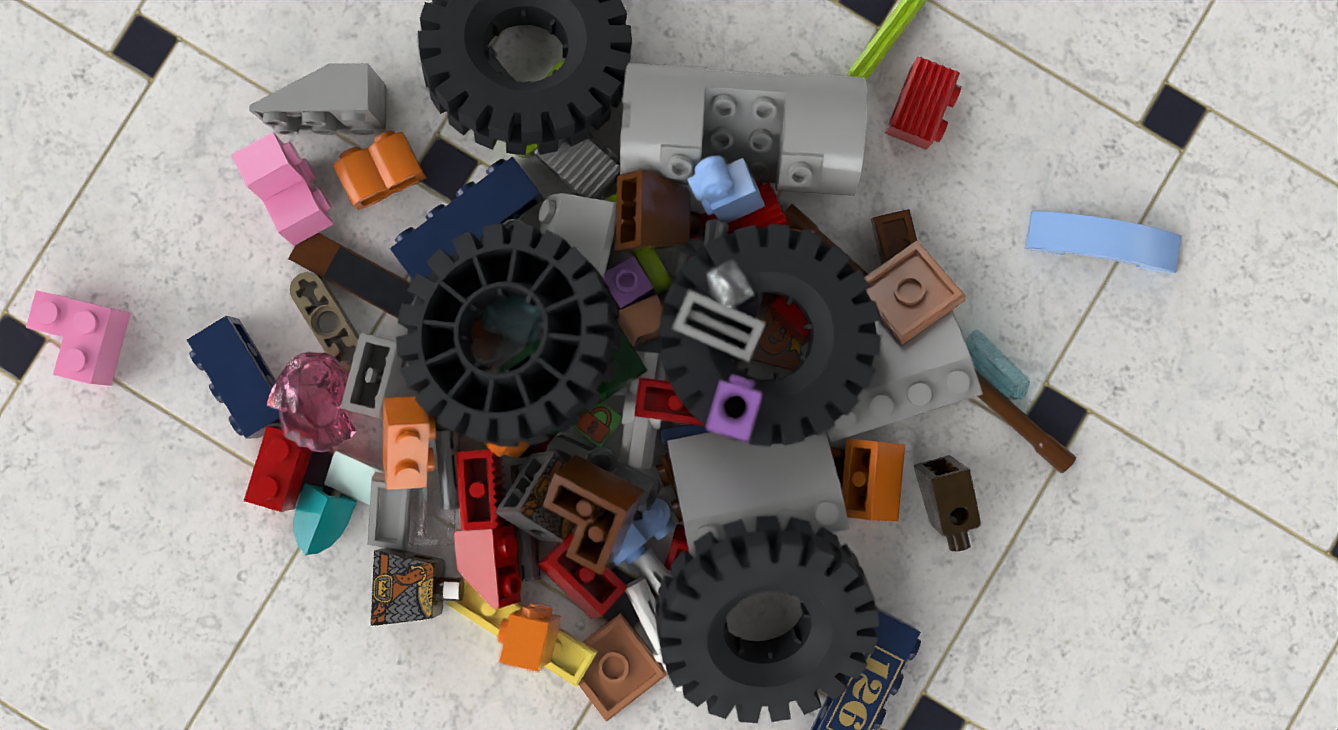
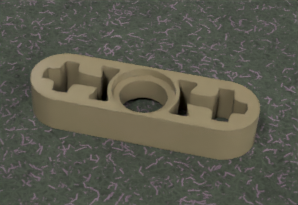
M309 272L297 275L290 284V295L331 363L339 370L350 372L352 363L346 360L341 361L340 357L344 355V350L340 343L334 342L331 345L329 341L340 338L347 331L348 336L341 339L347 347L356 348L359 339L357 331L322 277ZM306 282L313 285L317 284L318 287L313 291L317 300L322 303L328 300L329 303L317 307L313 299L301 295L306 290L303 284ZM311 308H316L312 313L310 312ZM326 312H334L339 319L337 329L331 333L323 332L319 325L321 316Z

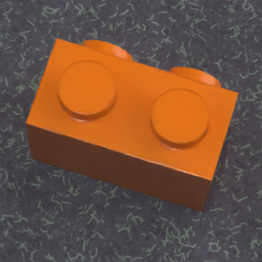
M417 396L384 398L382 462L387 490L427 487V471H434L433 448H428L429 440H435L436 438L435 417L428 416L416 402L415 398Z
M846 439L842 495L847 517L870 521L899 520L905 444Z
M530 603L529 606H523V608L509 614V619L504 618L498 632L497 642L503 644L498 663L534 672L542 670L552 660L561 616L552 614L553 607L539 603Z

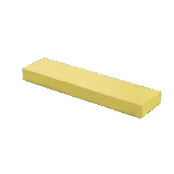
M463 577L464 596L462 601H449L447 605L498 637L502 620L504 618L509 619V614L523 608L525 605L518 602L502 608L492 609ZM559 627L552 660L545 667L577 687L598 651L587 646Z

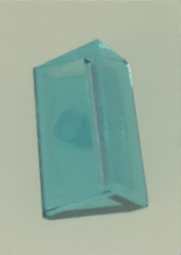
M974 330L964 340L973 365L1009 400L1023 399L1030 385L1028 377L980 330Z

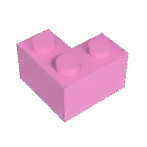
M272 132L232 154L245 185L264 202L278 233L293 246L334 224L328 213V210L332 208L328 197L321 188L316 189L312 181L317 178L314 169L306 158L301 159L290 141L284 144Z
M36 290L26 328L63 337L53 375L88 384L111 386L131 313Z

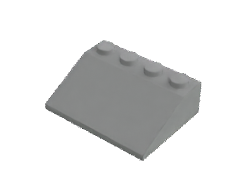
M953 310L903 345L900 344L881 319L876 321V333L881 335L880 355H875L872 368L876 369L870 385L868 388L862 389L857 397L860 401L847 416L842 415L834 422L836 425L828 429L827 433L830 442H834L982 395L983 393L969 351ZM809 341L804 346H802L799 343L802 355L804 356L806 354Z
M826 431L819 436L814 434L806 437L803 442L790 445L772 444L771 447L750 445L739 440L734 441L716 432L667 441L689 553L696 557L693 541L711 531L718 541L722 542L726 540L723 525L743 519L747 533L756 531L757 516L777 515L781 530L786 529L791 517L810 521L814 534L821 526L830 532L849 529L842 490Z

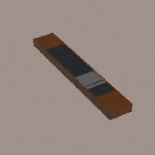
M320 233L295 245L288 258L397 319L399 318L401 305H414L417 296L407 291L411 282ZM476 319L472 328L471 339H473V344H471V350L475 361H479L489 368L506 334L479 319Z

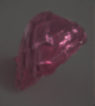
M306 352L294 356L283 368L267 402V406L278 410L286 439L296 441L297 446L308 447L311 451L325 452L333 450V447L343 445L345 440L351 439L356 432L345 410L340 408L348 374L333 355Z

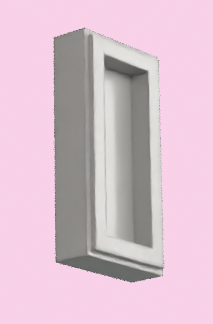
M375 472L371 478L367 545L405 551L409 544L413 488L387 490L385 475L381 472Z

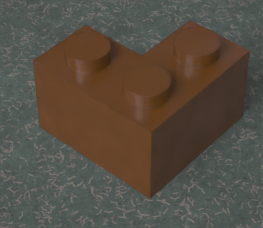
M574 454L554 474L543 506L578 524L566 556L602 575L621 550L644 490Z

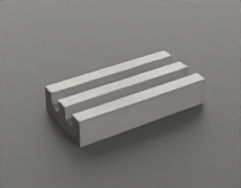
M689 290L672 329L749 362L765 323ZM692 303H697L754 329L751 335H748L691 310ZM688 317L743 341L747 345L744 350L685 325V319Z

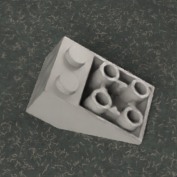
M368 63L327 64L249 105V111L262 120L263 124L270 126L275 130V133L281 135H297L299 130H313L315 134L334 135L336 134V129H351V132L354 134L370 135L374 133V129H386V84Z
M360 332L340 406L341 409L383 419L384 398L415 397L419 395L418 392L408 388L400 369L408 366V361L397 356L396 341Z

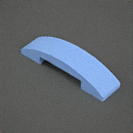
M1032 211L1030 213L1025 249L1060 255L1071 253L1136 264L1137 268L1173 274L1176 273L1181 236L1162 229L1115 219L1071 213Z

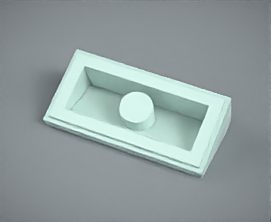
M336 450L324 484L370 505L371 478L375 472L384 473V469L347 451Z

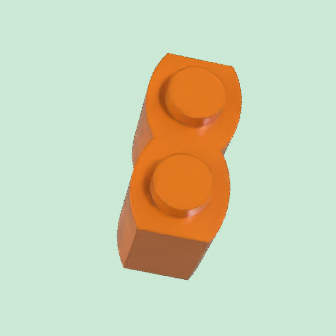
M386 131L374 138V144L362 150L360 147L350 148L339 155L340 160L333 164L352 205L357 210L376 204L390 195L405 190L426 178L403 132Z

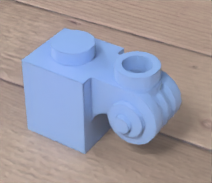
M721 156L706 158L696 166L695 175L688 178L696 199H701L707 214H715L719 220L729 223L765 207L754 176L743 158L726 165L724 158Z
M656 497V501L650 510L642 512L643 518H633L621 550L613 560L616 566L624 560L630 565L646 551L642 545L653 535L659 541L676 527L670 517V506L663 498Z

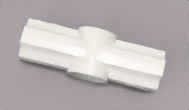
M636 351L648 369L640 377L665 380L666 372L661 354ZM637 378L631 382L630 391L626 393L622 417L624 432L619 461L630 467L651 470L656 446L657 430H660L661 420L634 416Z

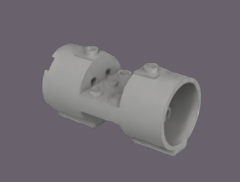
M643 63L627 64L623 93V123L621 127V175L643 169L678 185H690L688 178L695 175V168L701 161L712 156H721L724 158L726 165L743 158L752 172L755 181L761 180L762 183H774L776 191L854 196L856 194L861 177L867 129L868 95L867 83L864 77L787 72L784 75L716 71L707 70V67Z

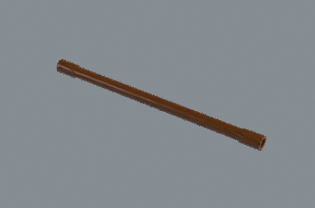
M793 203L785 210L784 213L790 224V229L794 228L801 231L805 229L823 237L822 242L831 248L836 245ZM853 259L848 261L855 271L860 270L864 277L868 275ZM975 369L983 393L977 397L1029 442L1035 451L1059 473H1064L1068 470L1077 457L1054 436L1046 433Z

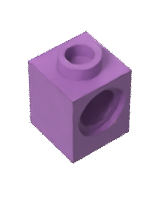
M634 255L604 274L603 279L609 286L608 290L620 309L640 302L654 293V287Z
M731 375L729 383L719 381L705 428L748 442L762 393L753 390L755 382ZM731 395H740L746 403L745 412L738 418L727 417L723 411L725 399Z

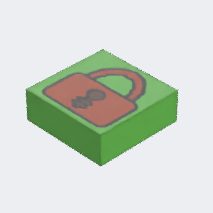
M602 402L592 409L591 412L589 411L579 418L580 422L573 427L595 445L601 447L622 421V416Z

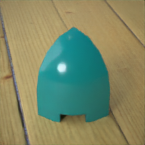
M305 483L293 518L294 536L301 551L305 555H312L331 547L342 536L357 501L343 494H340V497L329 496L322 491L323 487Z

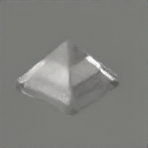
M733 259L707 273L711 296L727 309L754 295Z

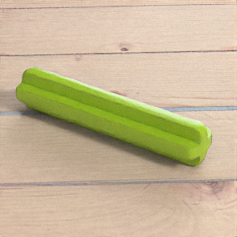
M901 0L851 66L848 76L864 77L867 81L927 0Z

